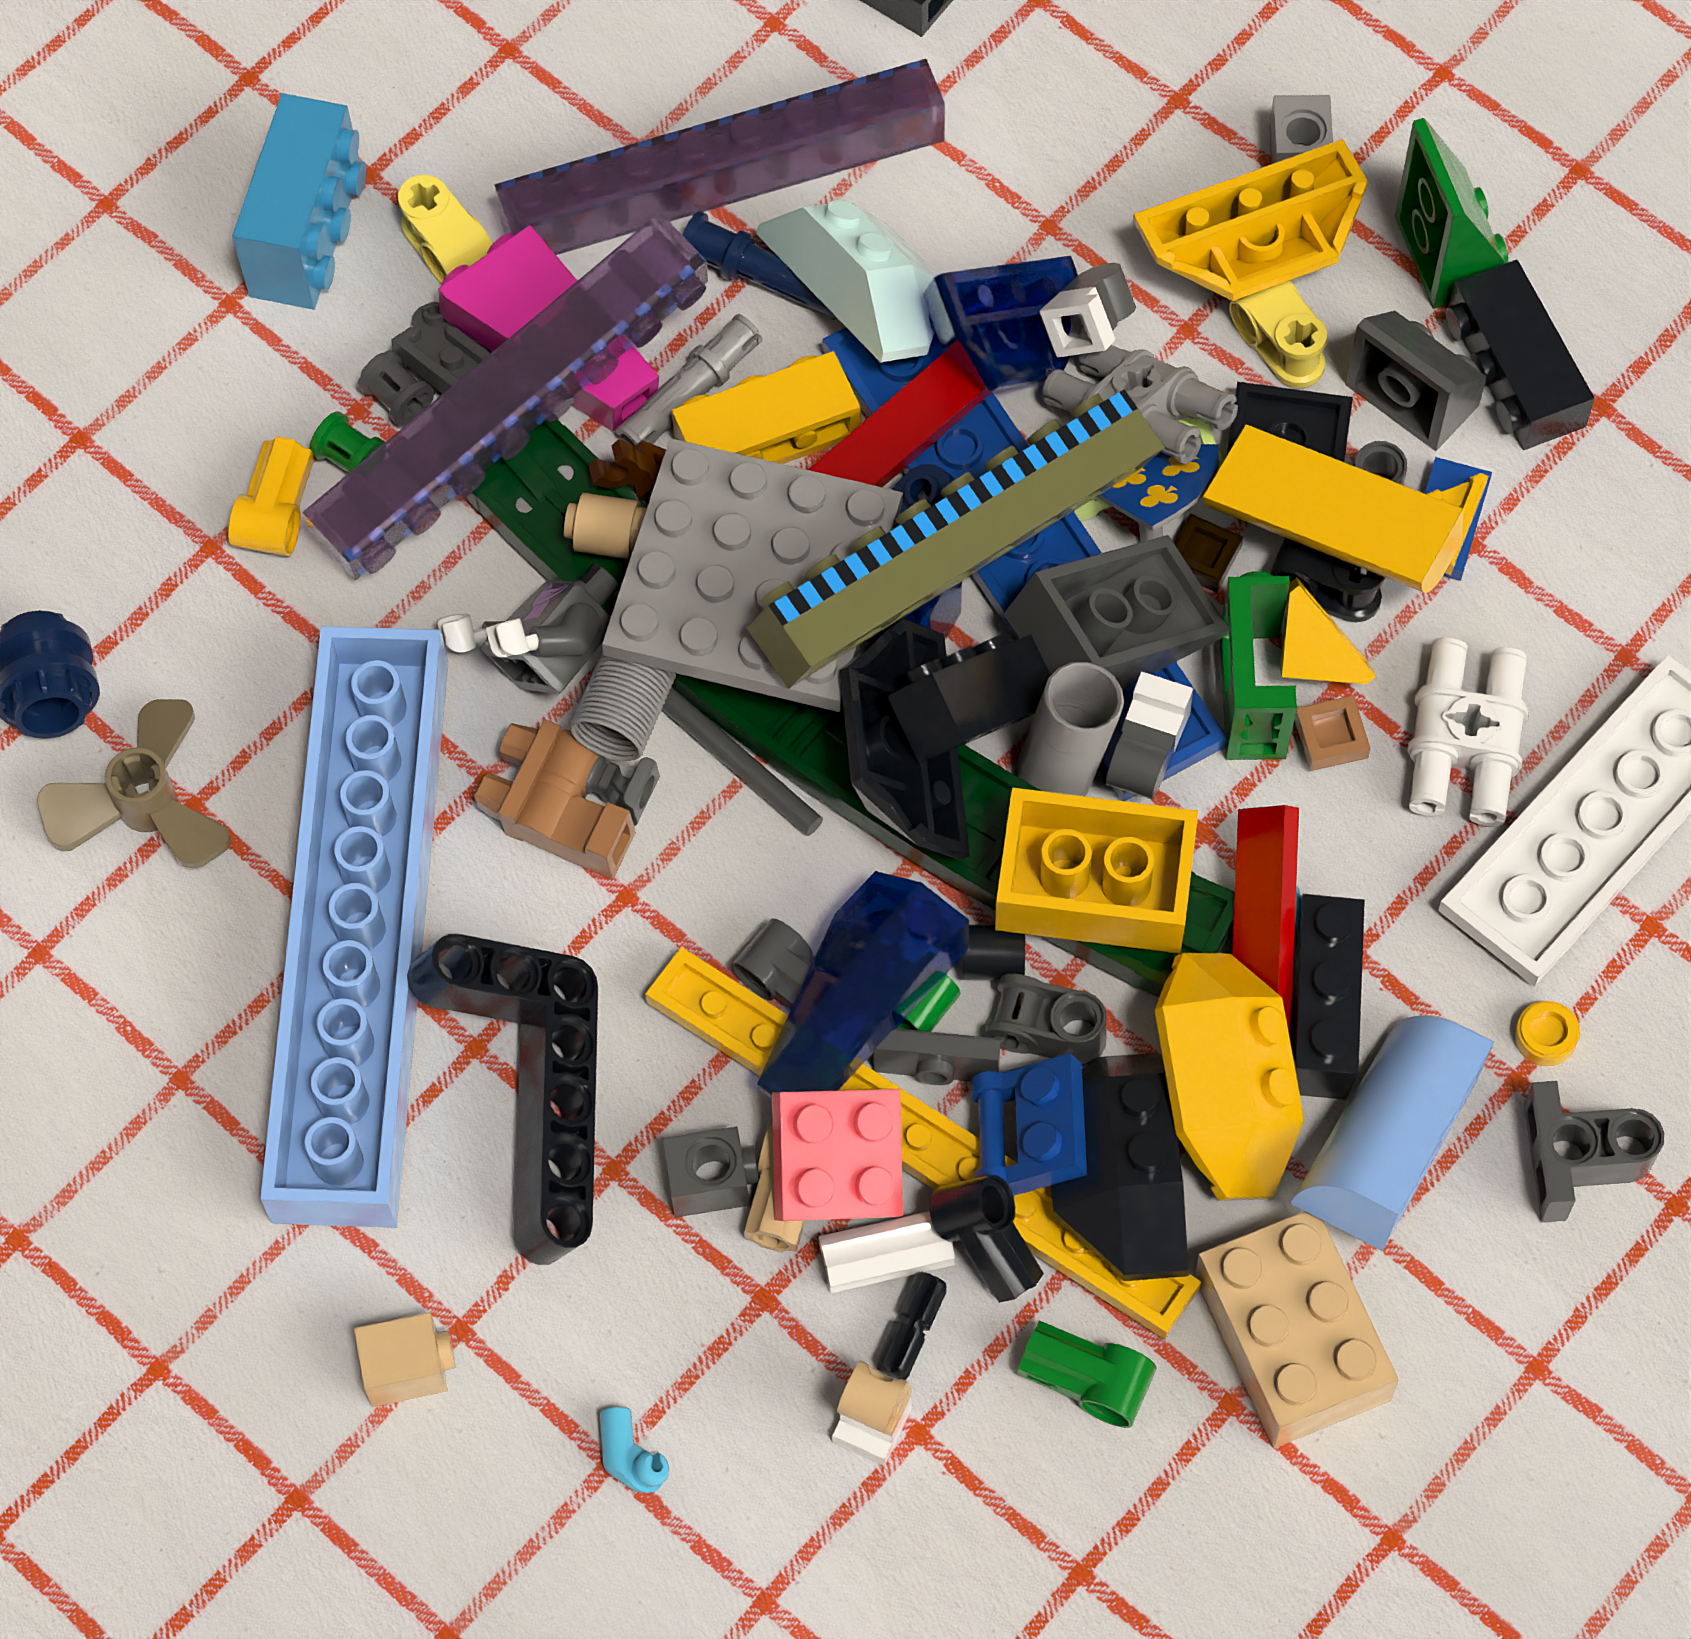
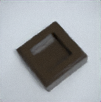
M1190 513L1174 544L1201 586L1217 593L1242 548L1244 537Z

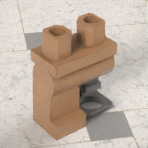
M544 719L538 730L511 723L501 741L499 753L502 760L520 766V769L514 781L488 772L483 777L475 793V801L478 808L493 818L500 820L506 836L519 841L525 840L542 850L613 880L635 836L634 826L638 824L660 778L656 761L649 757L641 758L631 778H627L621 774L619 765L605 762L604 756L587 749L576 740L570 730H562L561 725ZM591 792L598 793L601 800L606 803V806L587 800V795Z

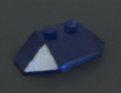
M1071 256L946 272L934 277L923 293L929 311L931 328L938 336L942 349L989 392L1045 382L1053 371L1057 369L1065 370L1070 356H1056L1039 311L1078 276ZM1070 315L1061 317L1062 326L1067 335H1069L1071 330Z

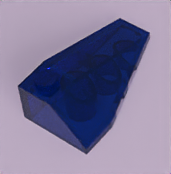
M875 871L834 914L757 1082L758 1089L771 1099L772 1092L838 1091L872 1055L875 1048L892 1030L899 1026L969 950V919L922 882Z

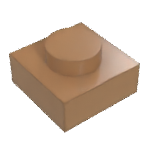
M1354 695L1302 706L1296 709L1294 721L1310 771L1368 759L1371 748Z

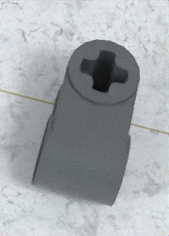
M1005 974L1000 977L997 989L1002 995L994 1022L987 1024L984 1037L998 1038V1040H1001L1000 1049L1014 1053L1034 1054L1047 1058L1071 1053L1082 1065L1088 1064L1102 1055L1107 1039L1106 1011L1103 1003L1095 995L1086 991L1044 983L1036 978L1021 974ZM1075 1020H1084L1094 1027L1090 1033L1083 1036H1073L1063 1028L1069 1022Z

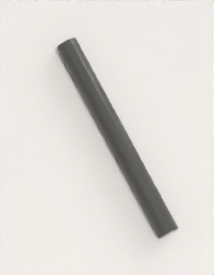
M673 687L669 690L662 709L806 836L813 834L823 821V817Z

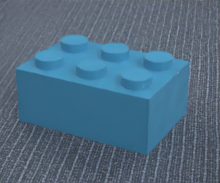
M281 93L232 234L249 297L315 310L321 290H328L330 288L335 271L333 254L337 242H345L348 236L351 222L349 206L353 195L359 196L362 193L366 180V163L360 161L358 154L359 132L352 128L347 105Z

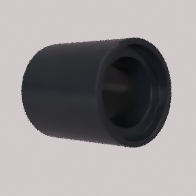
M995 925L963 926V980L999 981L1000 977L1005 974L1025 975V934L996 931Z

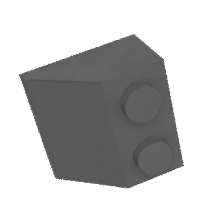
M1394 310L1366 317L1357 325L1345 385L1427 446L1437 451L1479 407L1486 376L1480 372L1477 365L1471 359L1462 354H1454L1436 341L1432 333L1424 325L1416 321H1409Z

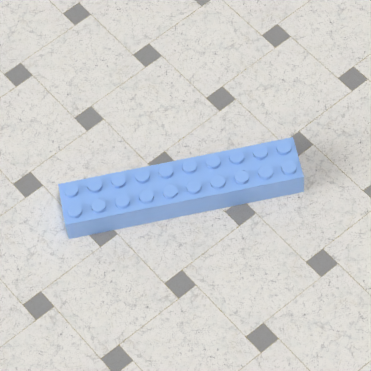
M321 626L260 1197L271 1224L397 1228L418 999L413 995L408 986L407 974L409 966L422 954L449 662L441 630Z

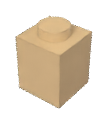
M430 1312L354 1328L364 1389L372 1407L448 1391L445 1370L456 1368L452 1342L448 1330L437 1332Z

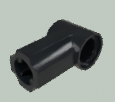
M988 1175L939 1186L931 1196L929 1207L931 1222L935 1231L942 1239L948 1242H961L997 1301L1006 1302L1014 1300L1025 1291L1035 1287L1044 1273L1013 1223L1016 1207L1013 1193L1006 1181L997 1175Z

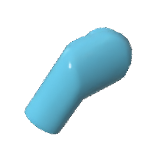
M614 1407L602 1410L599 1413L603 1465L607 1473L635 1492L650 1493L658 1490L669 1476V1464L665 1456L659 1452L652 1455L634 1443L631 1409Z

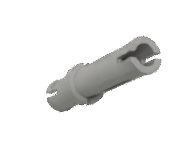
M736 314L705 346L697 345L689 353L690 360L645 401L632 416L616 428V434L621 436L619 439L630 443L633 447L641 440L654 444L664 432L673 426L672 409L682 406L685 401L694 396L709 392L714 386L721 387L730 378L729 372L736 364L762 342V336L757 334L759 331L755 325L743 315Z

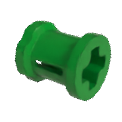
M335 411L328 415L317 427L312 436L309 449L312 450L313 457L318 460L327 458L348 472L349 481L361 486L366 484L380 469L387 454V443L379 437L370 439L349 425V419L345 414Z

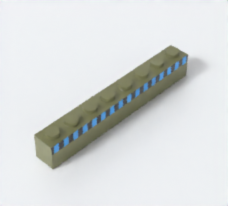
M1123 389L1105 401L1099 393L1093 395L1069 413L1073 420L1061 427L1056 419L1052 420L1028 437L1027 441L1031 445L1030 447L1018 453L1013 445L1009 446L984 464L987 473L977 479H974L970 472L961 475L940 491L944 499L930 506L926 499L918 501L895 519L899 526L887 534L881 526H878L860 537L850 546L854 554L842 561L839 560L835 553L831 554L804 574L809 580L808 582L794 589L790 582L787 581L765 595L758 602L763 611L746 628L788 689L1142 469L1165 446L1126 390Z

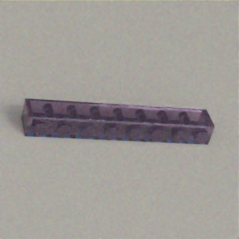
M927 58L496 183L494 186L501 224L505 234L513 233L514 235L531 225L556 255L692 216L697 211H709L945 141V102Z
M661 212L657 213L302 513L309 530L355 580L366 571L373 574L382 569L394 557L396 553L395 546L411 533L418 536L427 531L439 519L441 515L439 509L454 496L458 495L460 498H463L472 493L485 479L486 473L484 471L502 457L504 460H508L518 454L529 442V433L545 419L548 422H554L563 416L575 401L573 396L589 382L597 385L611 375L618 366L619 360L617 358L630 347L635 345L637 348H640L649 343L663 326L661 321L676 308L684 311L695 304L706 290L705 284L708 282L706 259Z

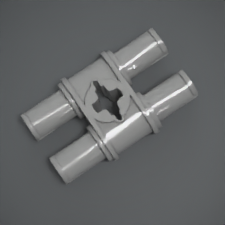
M1110 345L1106 351L1080 354L1079 362L1083 363L1080 366L1081 370L1086 374L1102 378L1103 380L1100 383L1092 384L1069 375L1064 370L1057 369L1047 377L1043 386V394L1046 395L1044 398L1045 403L1069 413L1095 394L1099 393L1105 401L1125 389L1165 446L1161 453L1173 457L1183 464H1188L1197 456L1201 447V438L1198 436L1201 433L1197 427L1188 426L1177 421L1178 417L1186 415L1210 424L1215 429L1225 430L1233 423L1238 410V405L1234 404L1237 401L1234 394L1225 393L1199 381L1198 376L1191 368L1186 366L1177 368L1155 359L1154 354L1145 349L1130 352Z

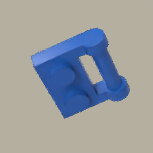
M1071 1053L1004 1073L985 1071L972 1077V1099L978 1103L980 1168L974 1173V1179L988 1175H997L1006 1181L1010 1186L1013 1196L1087 1175L1082 1063ZM1015 1100L1018 1164L1005 1167L1003 1103Z

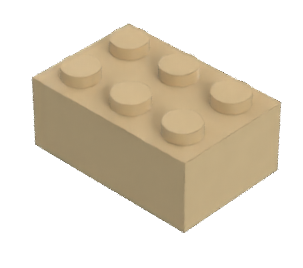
M1302 1212L1199 1253L1194 1277L1201 1281L1200 1290L1273 1449L1391 1401L1399 1378L1323 1220L1307 1212Z

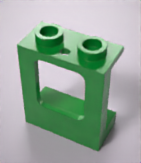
M1252 571L1244 573L1240 577H1228L1222 618L1227 624L1229 632L1220 639L1224 731L1227 736L1225 747L1226 760L1286 759L1297 709L1296 685H1255L1253 639L1280 637L1290 585L1289 576H1273L1263 571Z

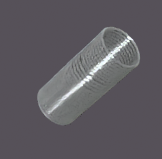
M602 650L588 686L583 692L579 706L576 708L577 711L574 713L570 723V731L579 743L601 756L620 761L636 760L643 755L647 741L650 739L649 736L652 734L658 715L661 713L660 710L663 709L669 690L672 688L671 685L674 683L676 673L603 656Z
M1071 662L1059 667L1048 678L1014 769L1017 777L1041 791L1077 796L1087 795L1124 706L1123 691L1115 676L1102 666L1090 662Z

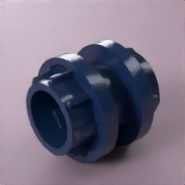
M43 610L19 614L1 626L0 718L9 725L18 728L23 735L41 739L66 735L83 725L86 715L97 704L100 688L96 671L92 666L93 652L91 642L87 633L80 626L67 621L60 613Z

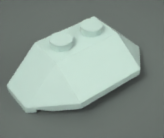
M835 200L829 204L802 207L758 225L756 234L879 362L927 355L950 286L887 223L850 201Z

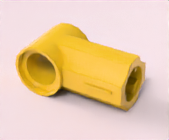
M276 436L273 440L263 442L247 494H240L232 508L228 529V538L231 546L281 556H291L297 544L301 525V510L299 506L314 462L312 450L303 447L294 439Z

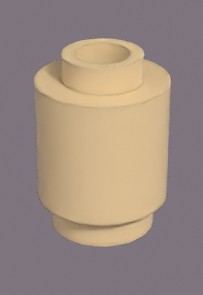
M582 493L578 504L569 503L564 523V537L573 539L575 552L630 560L647 508L641 507L640 501Z

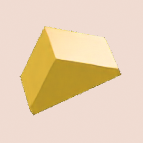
M1296 577L1291 581L1285 606L1280 659L1281 676L1285 678L1368 684L1377 677L1373 666Z

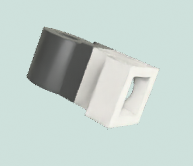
M1106 263L1079 274L1039 312L1056 356L1064 357L1106 351L1116 340L1113 330L1117 327V323L1134 313L1136 305L1121 265L1119 263ZM1070 315L1071 330L1069 335H1067L1063 329L1061 317Z
M1141 671L1133 693L1132 703L1121 729V737L1109 766L1106 785L1151 800L1155 798L1190 716L1194 688Z

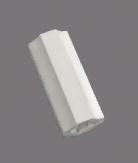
M930 1211L818 1236L822 1261L831 1293L955 1265L952 1242L942 1239L935 1231L931 1222Z

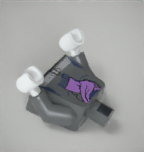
M593 563L576 582L563 580L546 581L506 621H484L481 629L473 630L470 614L458 613L440 618L438 620V627L442 632L444 644L452 651L458 653L466 652L476 648L477 645H481L479 648L519 689L560 694L603 642L611 616L602 606L619 588V584L608 571Z

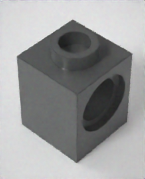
M738 1126L662 1138L675 1218L750 1206L747 1185L759 1182L754 1147L753 1145L741 1147ZM713 1161L723 1163L729 1168L725 1176L715 1181L704 1180L696 1174L703 1164Z

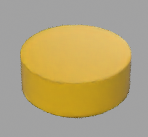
M1539 1001L1528 1006L1522 1012L1515 1029V1042L1520 1053L1528 1061L1540 1066H1555L1565 1062L1573 1054L1580 1037V1026L1574 1013L1563 1004L1555 1001Z

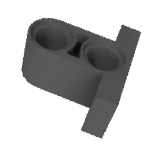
M1557 1081L1532 1082L1524 1102L1541 1223L1567 1221L1576 1201L1574 1187L1631 1183L1641 1180L1649 1174L1664 1145V1130L1661 1123L1653 1114L1643 1109L1627 1108L1562 1113ZM1623 1136L1632 1137L1643 1145L1646 1153L1631 1155L1621 1149L1616 1139ZM1559 1141L1571 1142L1581 1150L1583 1157L1576 1160L1566 1159L1557 1153L1553 1144Z

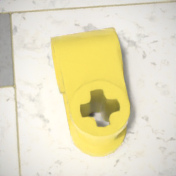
M416 175L402 184L398 192L399 207L403 213L401 218L402 232L406 240L411 243L425 260L428 268L441 284L444 278L455 268L465 264L470 267L487 255L488 249L493 244L489 235L480 222L472 215H469L444 182L431 175Z
M1291 281L1230 302V315L1238 333L1248 345L1257 351L1275 373L1279 381L1293 388H1306L1314 385L1322 378L1325 371V357L1322 351L1327 344V329L1324 323L1304 302Z

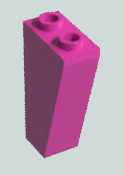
M531 225L516 235L507 233L501 236L490 246L486 256L470 267L465 264L455 268L444 278L441 287L438 288L439 311L448 323L457 327L460 331L546 388L551 386L618 329ZM632 346L567 402L613 432L658 390L659 375L637 349Z

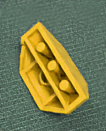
M1344 139L1134 213L1133 222L1158 265L1231 301H1235L1337 264L1366 192L1368 180Z
M1179 954L1175 956L1171 966L1173 971L1166 980L1155 1007L1176 1135L1197 1168L1212 1182L1210 1188L1218 1201L1266 1200L1275 1196L1305 1121L1283 999L1231 954Z

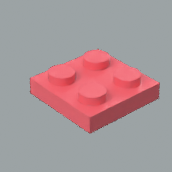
M900 1089L772 1092L775 1221L903 1217Z

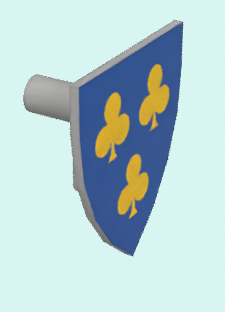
M1201 444L1197 456L1188 464L1180 463L1177 459L1160 452L1142 469L1097 497L1138 522L1140 543L1162 537V526L1194 506L1205 494L1219 468V444Z

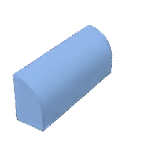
M1413 1016L1398 1022L1386 1037L1290 1204L1383 1251L1473 1090L1494 1041L1453 1021L1435 1016Z

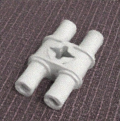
M1437 638L1433 641L1426 685L1422 686L1415 695V705L1418 707L1414 738L1408 743V753L1411 760L1415 763L1409 808L1417 814L1426 816L1443 814L1446 806L1451 768L1469 770L1475 773L1470 820L1483 826H1500L1506 820L1511 778L1518 774L1523 763L1519 751L1523 724H1525L1529 717V709L1522 700L1527 655L1523 651L1514 648L1503 647L1495 649L1491 655L1486 694L1462 690L1467 644L1455 638ZM1464 726L1472 728L1473 736L1465 734Z

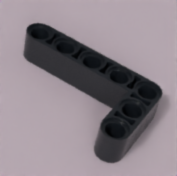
M448 934L438 939L412 962L407 974L408 986L421 1003L431 1007L521 1023L514 1237L519 1252L529 1262L537 1265H550L584 1244L591 1235L593 1226L598 1023L597 976L591 966L584 960L574 956L463 934ZM439 963H442L449 969L452 979L442 972ZM497 974L501 975L506 980L507 984L509 985V989L505 988L500 983L499 979L497 978ZM554 985L562 990L565 1000L558 995ZM552 1042L555 1043L561 1049L564 1058L560 1057L556 1053V1051L553 1048ZM550 1101H553L560 1108L563 1118L554 1112ZM549 1160L557 1165L561 1178L553 1173L549 1166ZM547 1220L556 1226L560 1239L550 1232Z

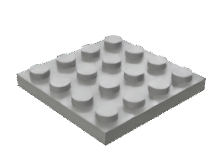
M670 438L602 643L603 656L840 712L843 704L840 670L857 656L860 645L788 689L746 627L763 611L758 602L778 586L789 581L792 587L796 589L809 581L804 574L824 558L835 553L839 560L842 561L854 554L850 546L872 529L881 526L886 534L895 529L897 524L895 519L899 516L903 504V492Z

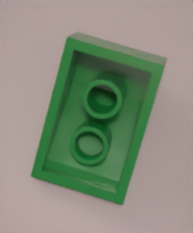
M1425 118L1413 120L1394 217L1432 308L1435 309L1450 305L1456 281L1508 263L1509 259L1503 237L1499 233L1493 234L1487 220L1488 205L1480 187H1473L1465 167Z

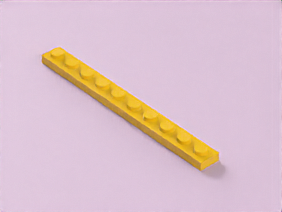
M682 946L646 992V1001L649 1005L783 1092L900 1089L902 1169L934 1190L942 1185L974 1179V1173L980 1168L978 1137ZM1005 1155V1167L1018 1164ZM1050 1186L1014 1196L1016 1208L1013 1223L1032 1254L1166 1340L1200 1290V1280L1188 1274L1186 1277L1123 1281L1110 1269V1264L1090 1251L1054 1218Z

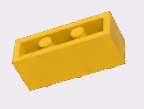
M831 351L818 357L815 355L804 356L794 361L789 367L765 376H749L741 380L735 387L710 396L705 394L694 396L685 401L682 406L672 409V419L676 440L785 464L837 445L861 424V409L835 352Z

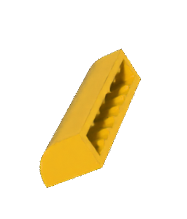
M1247 424L1203 495L1204 504L1209 508L1424 593L1430 592L1437 585L1462 543L1463 508Z

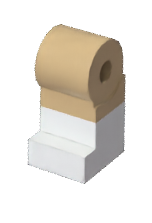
M860 1360L853 1370L838 1404L837 1413H840V1421L832 1435V1442L885 1466L912 1410V1388L909 1387V1382L903 1379L896 1380L874 1370L868 1363Z

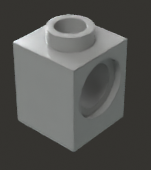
M1274 95L1269 125L1271 164L1333 142L1330 95ZM1294 143H1305L1309 146H1299Z

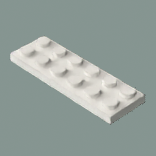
M1667 654L1440 903L1438 909L1440 913L1534 987L1691 814V671Z

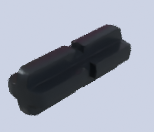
M926 1272L915 1274L898 1311L900 1321L893 1322L877 1357V1369L883 1374L897 1380H905L909 1377L925 1341L924 1337L926 1334L923 1331L930 1330L946 1295V1282Z

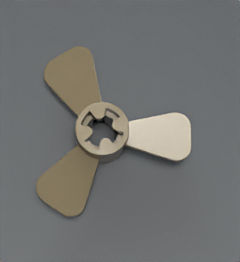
M156 699L147 703L138 715L137 747L118 753L109 762L105 772V783H49L40 790L37 797L38 809L46 835L55 848L61 851H71L119 819L126 826L138 832H154L158 830L174 857L185 867L198 868L204 866L230 847L231 837L225 826L178 802L175 789L166 770L194 722L195 713L192 705L182 699ZM149 783L150 792L147 790L138 794L135 787Z

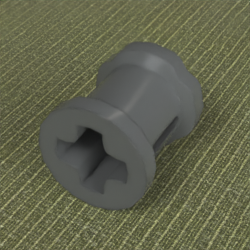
M388 350L384 353H379L367 363L361 372L357 384L364 394L368 396L375 395L390 410V418L396 425L401 427L407 426L415 422L426 412L434 399L435 392L428 382L417 381L402 366L403 361L400 355L393 350ZM396 385L400 390L395 391L392 387Z

